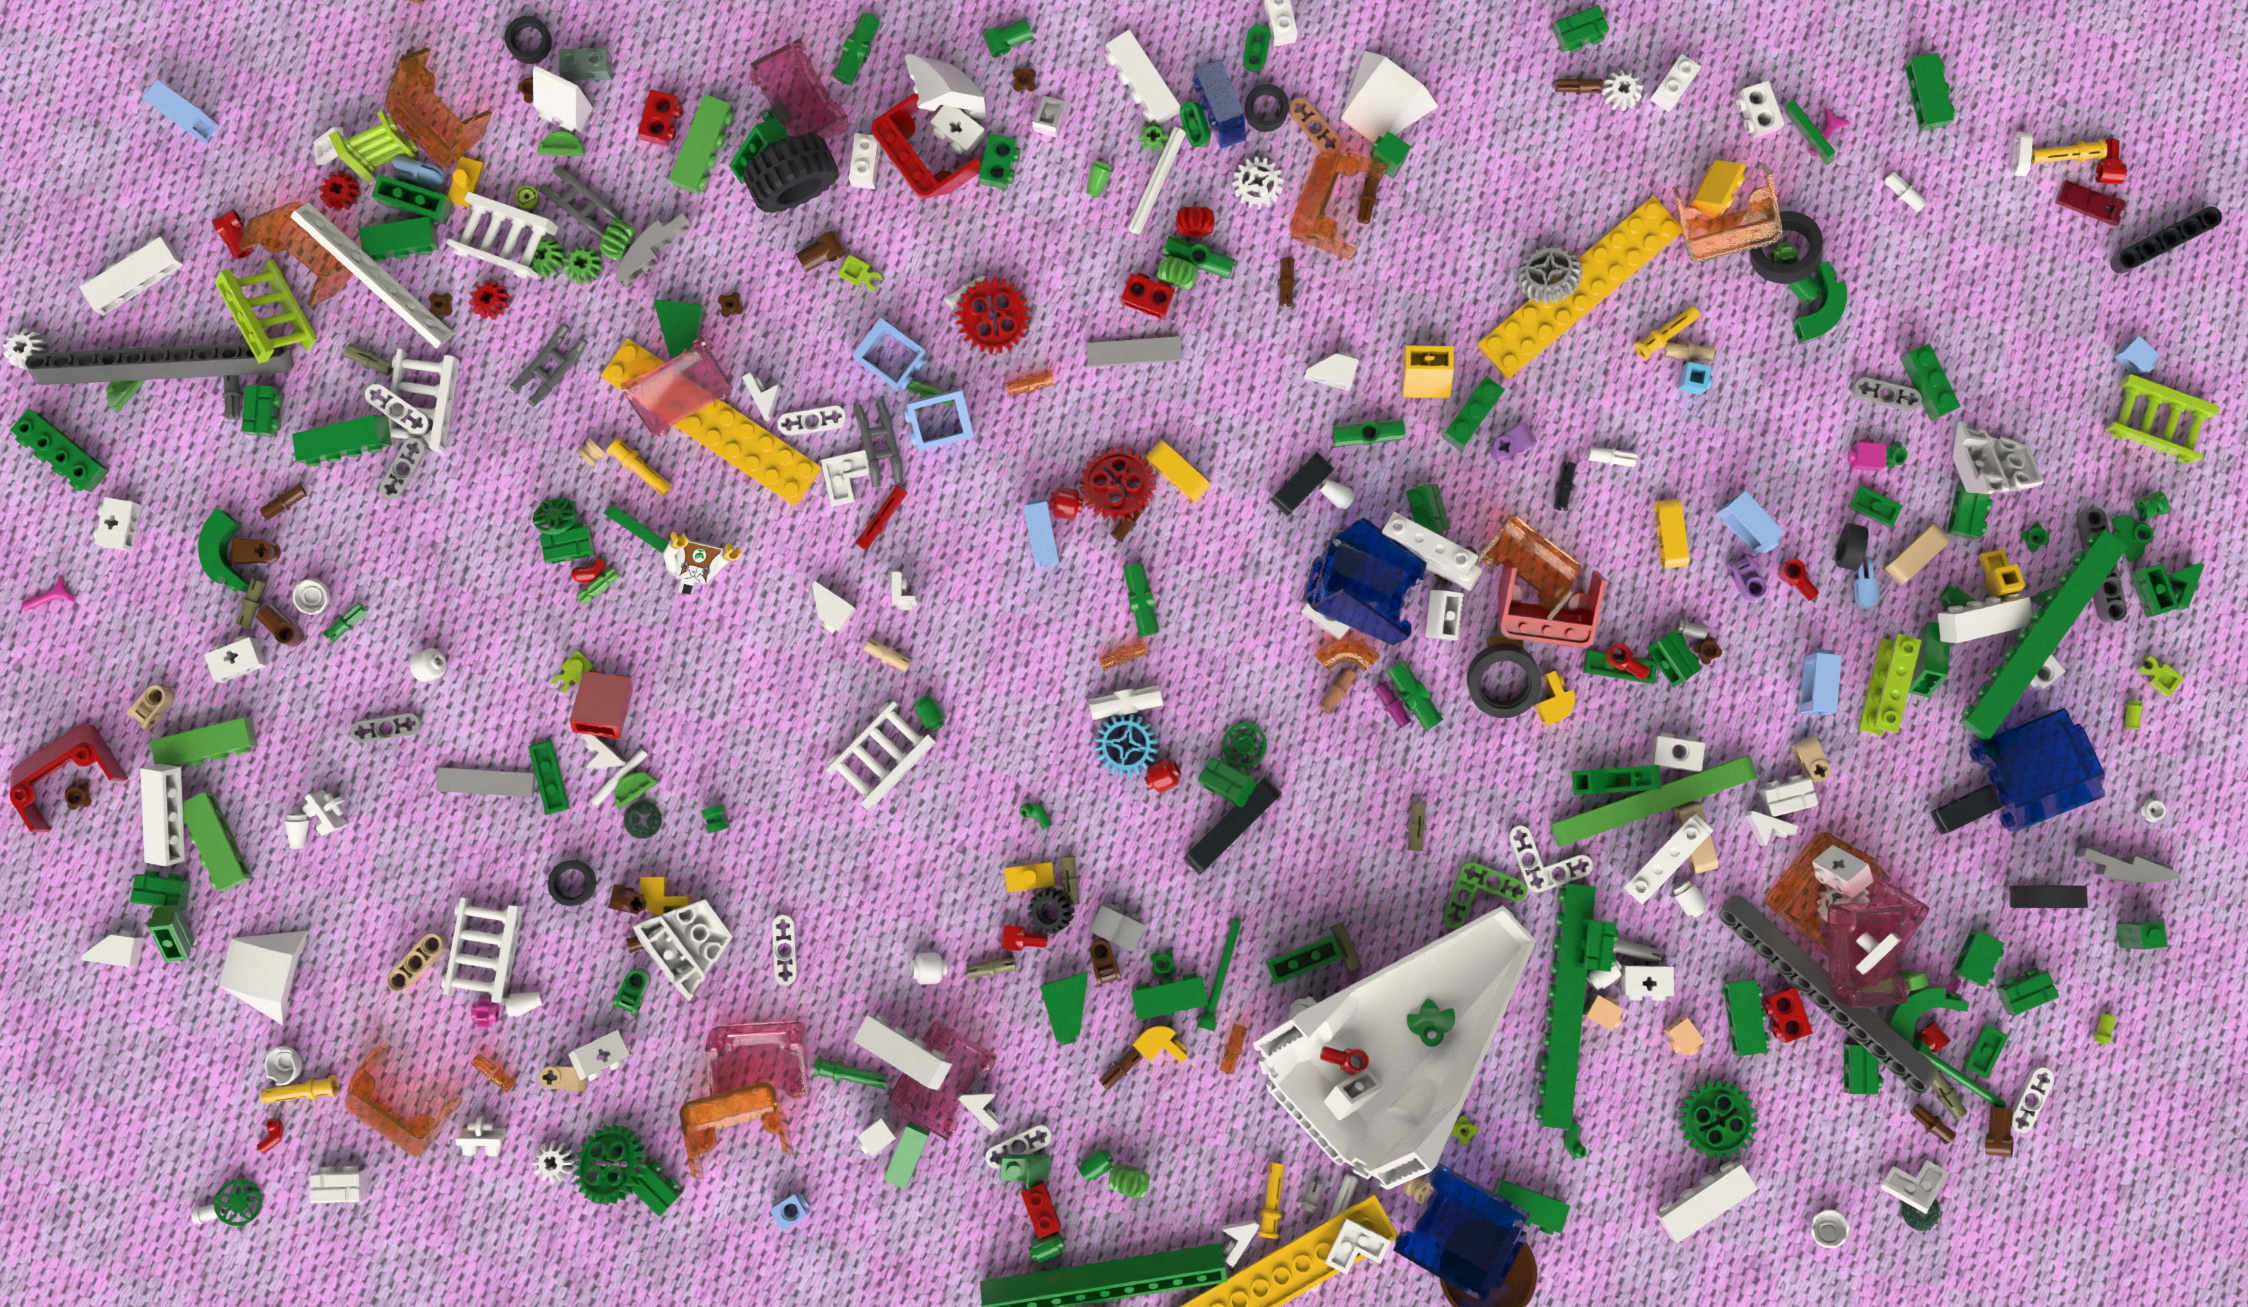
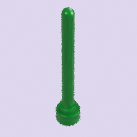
M1238 917L1232 919L1206 1012L1202 1013V1017H1199L1196 1025L1197 1027L1214 1032L1217 1026L1214 1015L1241 925V920Z
M1920 1039L1915 1040L1911 1044L1914 1049L1937 1069L1995 1107L2006 1108L2004 1100L1932 1054L1929 1045Z

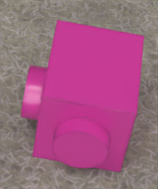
M1860 439L1848 451L1847 460L1851 462L1850 469L1880 471L1886 468L1887 444L1874 443L1872 439Z

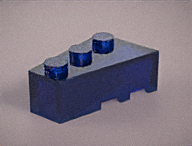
M1221 59L1194 68L1195 78L1192 79V83L1196 93L1200 92L1202 108L1204 111H1207L1210 127L1215 133L1220 149L1246 141L1244 112Z

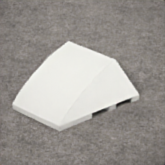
M1364 51L1341 120L1374 144L1379 136L1384 137L1387 131L1397 135L1430 111L1438 108V105L1423 84L1387 57Z
M911 54L905 56L909 75L915 80L916 85L913 87V90L919 96L917 101L918 108L935 111L941 104L962 108L966 115L971 118L981 120L986 118L983 95L973 81L961 70L944 61Z
M1961 421L1957 424L1952 458L1966 492L1978 494L2010 492L2032 488L2044 482L2029 446L2005 437L1996 439L1988 436L1986 430L1980 429L1977 432L1967 428V423Z
M705 899L632 926L641 944L668 980L688 1001L693 997V992L699 983L705 979V974L711 965L717 961L733 937Z
M308 931L231 938L219 986L281 1025H284L290 1004L288 997L299 954L303 953Z

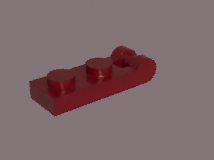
M2068 180L2062 182L2055 201L2058 205L2113 226L2119 225L2121 220L2120 213L2124 211L2127 204L2125 200L2109 197ZM2106 206L2112 208L2110 213L2104 212Z

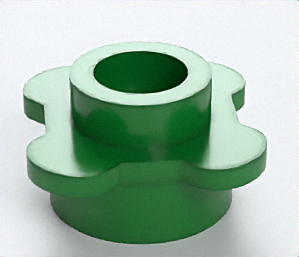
M1896 441L1893 446L1887 447L1886 466L1892 469L1895 465L1900 466L1905 463L1907 450L1902 447L1900 441Z
M2035 524L2032 526V529L2021 533V539L2026 541L2028 550L2031 552L2037 551L2038 547L2042 545H2047L2050 540L2047 532L2042 529L2040 524Z
M1167 950L1162 954L1153 953L1150 956L1154 966L1152 972L1155 976H1161L1163 973L1173 974L1176 967L1173 965V953Z

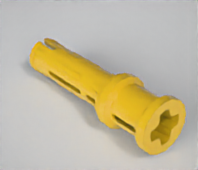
M2098 139L2096 142L2085 143L2084 141H2078L2075 145L2032 149L2031 163L2071 159L2084 162L2086 159L2093 158L2104 160L2107 155V144L2104 139Z
M1691 305L1661 329L1652 330L1644 340L1634 343V349L1643 360H1648L1653 352L1663 349L1669 339L1701 317L1699 311L1695 306Z
M621 437L614 440L607 449L606 453L608 455H613L622 463V467L630 468L662 497L671 489L672 484L647 465L639 457L638 451H633L623 443Z
M330 1075L326 1079L316 1080L315 1078H310L305 1083L263 1088L261 1090L262 1094H260L263 1104L306 1097L311 1100L326 1095L336 1097L339 1092L338 1079L335 1075Z
M1270 1162L1264 1208L1260 1211L1262 1216L1261 1228L1257 1232V1236L1279 1239L1277 1229L1279 1218L1282 1217L1281 1211H1279L1285 1164Z

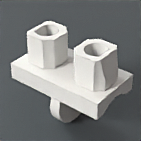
M324 789L314 794L310 793L305 797L307 802L302 807V810L309 817L317 815L321 821L316 825L320 835L328 834L348 825L342 816L344 812L340 808V805L344 802L342 797L334 799L330 793L326 794Z
M478 1116L476 1123H468V1128L461 1129L460 1136L456 1138V1145H461L462 1153L465 1156L475 1155L478 1152V1146H485L486 1155L498 1156L506 1136V1128H494L493 1123H486L484 1116Z

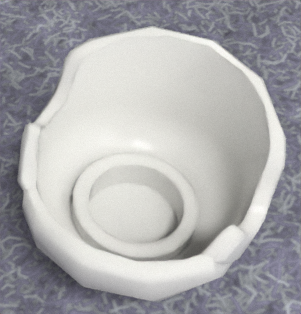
M306 579L295 586L293 603L299 611L314 615L327 608L330 602V591L325 583L317 579Z
M279 1046L272 1049L267 1054L264 1064L267 1077L275 1080L276 1085L279 1086L292 1082L300 1074L303 1066L300 1055L288 1046Z
M1825 1209L1813 1218L1811 1235L1816 1243L1824 1248H1837L1846 1241L1850 1226L1842 1213L1837 1210Z

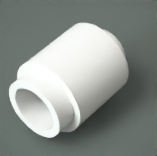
M1690 880L1673 889L1676 894L1674 896L1687 916L1693 915L1695 918L1706 911L1707 901L1696 885L1692 884Z
M1616 960L1614 967H1611V972L1589 969L1587 981L1596 991H1599L1601 988L1604 990L1622 976L1620 972L1622 967Z

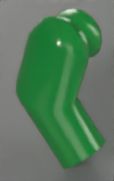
M1028 802L1020 807L1019 814L1023 818L1037 819L1042 830L1053 825L1042 805Z
M1572 1123L1571 1130L1566 1131L1564 1145L1572 1157L1582 1159L1586 1156L1587 1150L1577 1138L1581 1126Z

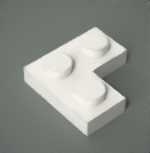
M865 450L821 460L831 506L855 502L850 479L869 475Z
M1926 1160L1916 1178L1893 1166L1884 1180L1881 1189L1926 1214L1950 1172Z
M1346 1217L1325 1259V1264L1348 1274L1358 1253L1380 1264L1391 1240Z

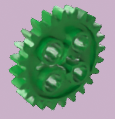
M1715 1079L1713 1086L1710 1081L1705 1080V1088L1700 1084H1696L1697 1092L1688 1090L1691 1098H1682L1687 1104L1686 1107L1678 1108L1684 1112L1683 1116L1677 1117L1678 1120L1684 1122L1678 1128L1681 1131H1687L1682 1138L1684 1140L1691 1139L1688 1146L1694 1148L1698 1145L1696 1152L1701 1155L1705 1151V1157L1711 1158L1714 1153L1715 1158L1721 1160L1723 1153L1726 1158L1730 1159V1151L1739 1155L1738 1147L1741 1146L1747 1149L1748 1147L1744 1141L1746 1139L1753 1141L1754 1139L1749 1133L1757 1132V1129L1752 1127V1123L1758 1122V1119L1751 1116V1114L1757 1112V1109L1749 1108L1753 1100H1744L1747 1092L1741 1091L1738 1093L1739 1086L1734 1084L1730 1088V1082L1726 1080L1722 1086L1718 1079ZM1724 1096L1727 1104L1724 1108L1719 1109L1717 1101L1720 1097ZM1704 1108L1706 1116L1703 1120L1698 1121L1696 1117L1697 1111ZM1733 1108H1736V1111L1734 1113L1727 1114ZM1715 1115L1723 1116L1719 1119L1720 1124L1714 1123L1716 1121ZM1733 1118H1737L1739 1121V1126L1735 1130L1730 1129V1121ZM1709 1124L1702 1131L1699 1130L1701 1126ZM1712 1130H1717V1140L1710 1142L1709 1133Z
M612 1124L611 1127L604 1125L603 1131L595 1129V1137L587 1136L588 1144L581 1143L584 1150L583 1152L576 1153L580 1157V1161L574 1162V1165L579 1166V1169L573 1172V1175L580 1177L575 1181V1184L581 1186L579 1192L585 1194V1199L606 1206L609 1203L616 1205L618 1199L626 1200L625 1193L633 1194L631 1188L633 1185L640 1186L637 1178L644 1177L640 1170L647 1167L646 1164L642 1163L647 1154L641 1153L646 1146L640 1144L642 1138L636 1136L635 1131L622 1125ZM594 1163H603V1164H610V1165H606V1166L604 1167V1166H601V1165H593V1164H594ZM618 1163V1164H621V1165H625V1164H628V1165H627L626 1167H619V1166H616V1165H613V1164Z

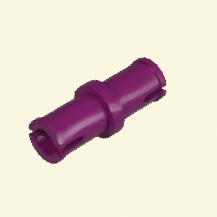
M1386 681L1373 689L1384 704V710L1390 713L1399 729L1412 721L1400 703L1402 701L1400 698L1395 697Z

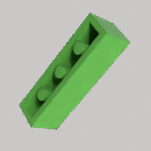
M706 94L703 95L669 179L673 186L696 195H700L701 190L707 188L709 183L708 173L710 168L714 169L718 160L716 153L719 147L722 148L726 141L725 131L727 126L733 124L735 113L730 103Z
M239 718L150 740L154 764L177 767L189 764V767L203 765V760L212 758V761L227 759V754L236 752V755L248 754L251 752L250 748L258 747L253 721L250 718Z
M203 792L182 802L183 822L190 829L189 837L192 843L197 845L200 851L199 859L202 865L207 867L209 871V881L212 887L217 889V891H227L252 879L214 793Z

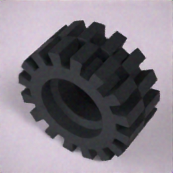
M1048 888L1031 898V904L1027 908L1031 912L1027 914L1028 917H1033L1030 923L1032 925L1037 924L1036 930L1043 929L1042 933L1044 934L1048 932L1049 934H1054L1070 924L1069 922L1073 920L1074 916H1071V914L1075 913V908L1070 906L1074 903L1073 901L1068 902L1067 899L1070 896L1068 894L1063 895V890L1059 889L1056 891V888ZM1047 902L1054 903L1058 909V917L1054 920L1049 919L1044 913V905Z

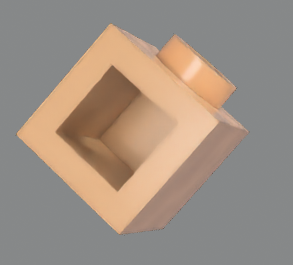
M1593 994L1583 1015L1606 1029L1613 1030L1614 1027L1617 1028L1622 1022V1012L1624 1009L1618 1006L1619 1001L1608 995L1603 998L1600 995Z
M1680 1017L1663 1030L1670 1039L1667 1042L1676 1054L1679 1052L1685 1056L1688 1054L1689 1056L1694 1055L1702 1048L1700 1045L1705 1042L1688 1017Z

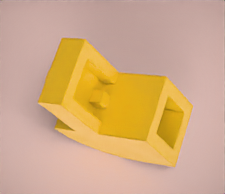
M2004 549L1980 554L1978 558L1986 577L1984 585L1990 595L1997 597L2019 592L2025 587L2018 563L2010 565Z
M1556 671L1543 675L1551 698L1534 705L1543 727L1566 718L1575 705L1574 689L1564 692V680L1560 674L1557 675Z
M640 877V893L643 894L644 899L647 901L646 909L651 913L660 916L668 913V906H671L670 911L692 904V896H668V877Z
M1154 1025L1145 1029L1132 1043L1149 1061L1163 1047L1181 1064L1188 1057L1185 1053L1187 1048L1178 1039L1174 1042L1171 1040L1176 1031L1165 1025Z

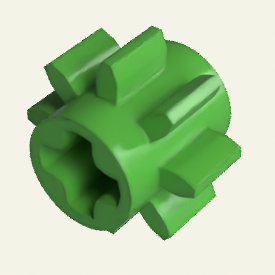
M1154 122L1149 128L1143 126L1142 131L1145 135H1139V141H1144L1142 150L1148 148L1152 154L1158 148L1163 151L1164 145L1162 142L1168 141V136L1162 135L1164 127L1158 128ZM1151 135H1155L1156 141H1151Z
M1789 241L1779 242L1778 245H1775V249L1770 251V261L1776 264L1789 265L1798 262L1797 247H1790Z

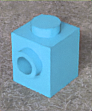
M1688 362L1681 369L1677 390L1701 395L1707 389L1709 390L1712 382V376L1710 375L1712 367Z

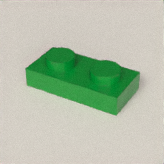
M1859 485L1847 508L1891 528L1894 526L1903 505Z
M1984 1024L1963 1067L1988 1079L2009 1036L1988 1024Z

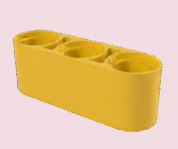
M1162 440L1144 457L1148 459L1151 466L1153 465L1161 475L1193 503H1196L1211 486L1199 472Z
M1681 500L1655 501L1654 512H1657L1655 513L1660 559H1663L1661 560L1662 568L1688 566L1689 553Z

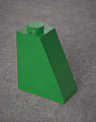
M655 299L654 306L669 357L679 367L690 368V364L697 365L705 309L702 305Z
M1928 621L1918 634V639L1922 641L1909 693L1927 698L1947 678L1950 642L1940 640L1939 623Z
M2165 919L2116 924L2119 948L2145 950L2168 947Z
M1087 971L1040 986L1056 1042L1062 1041L1063 1045L1076 1042V1037L1080 1036L1088 980Z

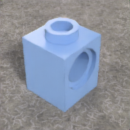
M2137 336L2131 339L2115 355V358L2136 376L2143 372L2145 374L2150 372L2156 366L2154 361L2160 354L2144 339Z
M797 1191L774 1205L770 1212L783 1231L809 1214L808 1208L810 1203L804 1194L800 1195ZM790 1203L796 1205L798 1214H788L786 1205Z

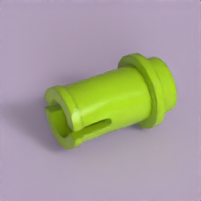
M2127 700V704H2124V707H2127L2125 729L2140 730L2142 709H2145V706H2142L2143 701Z
M2100 1013L2097 1031L2093 1033V1037H2095L2094 1042L2109 1046L2110 1042H2113L2111 1035L2116 1020L2115 1016Z

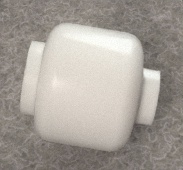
M434 648L420 651L414 654L410 660V669L413 676L422 682H429L444 675L447 667L444 655Z
M937 952L919 953L915 959L911 960L912 979H916L917 983L921 985L938 984L942 980L943 975L947 974V962L942 960Z

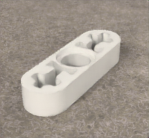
M373 384L366 389L365 398L368 403L410 433L422 435L428 430L429 422L424 414L382 385ZM379 390L382 391L381 396L388 401L385 409L381 408L385 404L379 399L372 401L373 396L371 392L377 393ZM395 403L404 406V412L400 416H394L390 413V408ZM409 410L413 412L410 414V417L415 420L422 419V428L417 427L413 429V423L406 419L405 423L402 422L408 416Z
M839 406L786 413L779 418L778 428L786 436L838 429L845 425L847 416ZM835 411H837L838 415H842V418L838 419V423H834L830 419L825 420L827 425L823 426L821 413H825V417H832ZM816 415L819 418L818 425L808 427L806 425L807 417ZM798 417H801L804 429H800L799 425H793L791 430L788 431L786 427H783V424H786L787 419H790L793 423L799 422Z
M780 915L772 923L775 979L779 984L789 985L795 982L798 976L795 922L788 915ZM782 919H785L786 923H790V928L786 929V936L791 935V940L782 939L778 941L777 936H783L782 929L777 927L782 922ZM782 943H788L792 948V952L788 957H783L779 954L778 948ZM792 959L793 964L788 963L787 967L788 971L792 972L793 975L788 978V981H785L784 977H780V972L784 971V964L779 965V960L788 961Z
M2035 1067L2030 1071L2012 1108V1130L2026 1133L2032 1129L2054 1083V1075L2049 1069ZM2044 1073L2043 1077L2046 1078V1082L2039 1083V1079L2036 1077L2038 1074ZM2031 1086L2042 1089L2041 1093L2038 1090L2031 1089ZM2029 1093H2033L2037 1099L2035 1105L2031 1107L2025 1103V1097ZM2020 1108L2031 1111V1114H2024L2025 1111H2021ZM2017 1117H2023L2022 1120L2025 1121L2024 1126H2018V1122H2016Z
M1042 1124L1025 1130L990 1147L986 1153V1162L992 1168H1000V1163H997L996 1160L991 1161L990 1158L995 1150L997 1153L1005 1151L1003 1146L1006 1144L1010 1154H1031L1050 1143L1051 1131L1046 1125ZM1040 1129L1041 1132L1046 1131L1045 1141L1041 1143L1040 1140L1032 1142L1035 1147L1030 1148L1029 1141L1025 1135L1029 1134L1031 1139L1037 1135V1130ZM1020 1139L1024 1141L1026 1145L1024 1152L1016 1153L1012 1150V1143L1015 1140Z

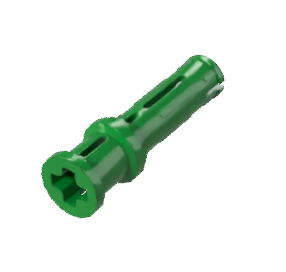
M819 1055L813 1077L816 1078L818 1075L832 1078L834 1082L842 1079L885 1090L886 1082L877 1080L887 1081L888 1074L846 1066L841 1060L837 1062L825 1060Z

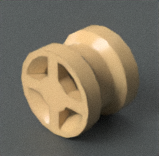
M590 437L586 440V444L583 447H579L576 450L592 467L596 465V461L600 457L606 455Z
M1422 1176L1405 1182L1403 1187L1404 1194L1409 1197L1413 1196L1419 1204L1427 1202L1434 1190L1433 1183L1428 1180L1424 1181Z

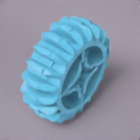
M1132 713L1129 716V720H1125V715L1121 714V721L1117 722L1115 716H1112L1113 724L1111 726L1107 721H1104L1103 725L1107 730L1104 731L1099 728L1097 732L1103 735V737H1095L1094 739L1095 742L1101 743V746L1094 747V751H1102V754L1096 757L1097 760L1100 761L1104 758L1106 760L1102 764V768L1105 769L1110 764L1112 766L1109 771L1110 774H1113L1115 769H1119L1118 777L1123 776L1124 770L1127 771L1128 778H1131V770L1135 769L1137 775H1140L1141 770L1139 767L1141 765L1146 770L1149 767L1145 763L1146 760L1150 762L1155 761L1153 757L1149 756L1150 752L1158 753V749L1151 748V745L1158 744L1157 739L1150 740V737L1156 734L1155 730L1147 732L1146 729L1151 724L1148 722L1141 726L1142 717L1138 718L1137 723L1134 722V714ZM1126 726L1125 734L1122 738H1108L1114 729ZM1133 727L1143 734L1146 745L1133 741ZM1127 733H1129V744L1139 748L1133 747L1132 750L1128 749L1129 752H1126L1125 758H1123V747L1114 743L1124 742L1123 739H1126ZM1106 745L1115 747L1120 751L1119 764L1109 757ZM1131 752L1145 753L1138 762L1126 765L1128 755Z

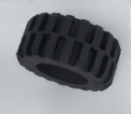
M803 134L799 137L794 136L788 140H782L778 144L771 145L765 151L758 153L745 166L743 179L757 208L767 213H776L777 211H786L789 208L793 209L818 197L823 191L828 190L830 185L835 183L839 171L825 140L815 134Z

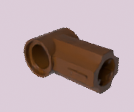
M830 231L820 236L816 243L797 252L796 255L805 272H808L827 261L833 262L837 260V257H843L847 251L836 231Z
M273 603L263 606L258 611L256 618L274 635L279 643L291 647L302 643L304 639L302 629L295 626ZM291 629L292 636L287 640L286 633Z
M618 884L613 885L608 908L633 914H639V912L645 910L647 901L644 899L643 894L636 892L631 887L627 888Z
M1990 1107L1989 1133L1986 1134L1985 1139L1986 1155L2012 1158L2014 1139L2011 1136L2013 1125L2012 1109Z

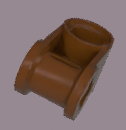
M232 539L231 563H274L280 558L281 549L276 543L265 540Z
M1103 939L1095 940L1090 946V955L1099 988L1111 981H1122L1110 944ZM1099 944L1105 945L1108 949L1107 954L1103 957H1098L1094 954V948Z

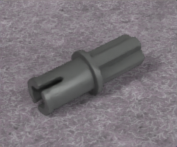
M239 375L223 376L224 393H222V398L225 399V416L229 420H237L240 418V398L242 397V394L239 392Z

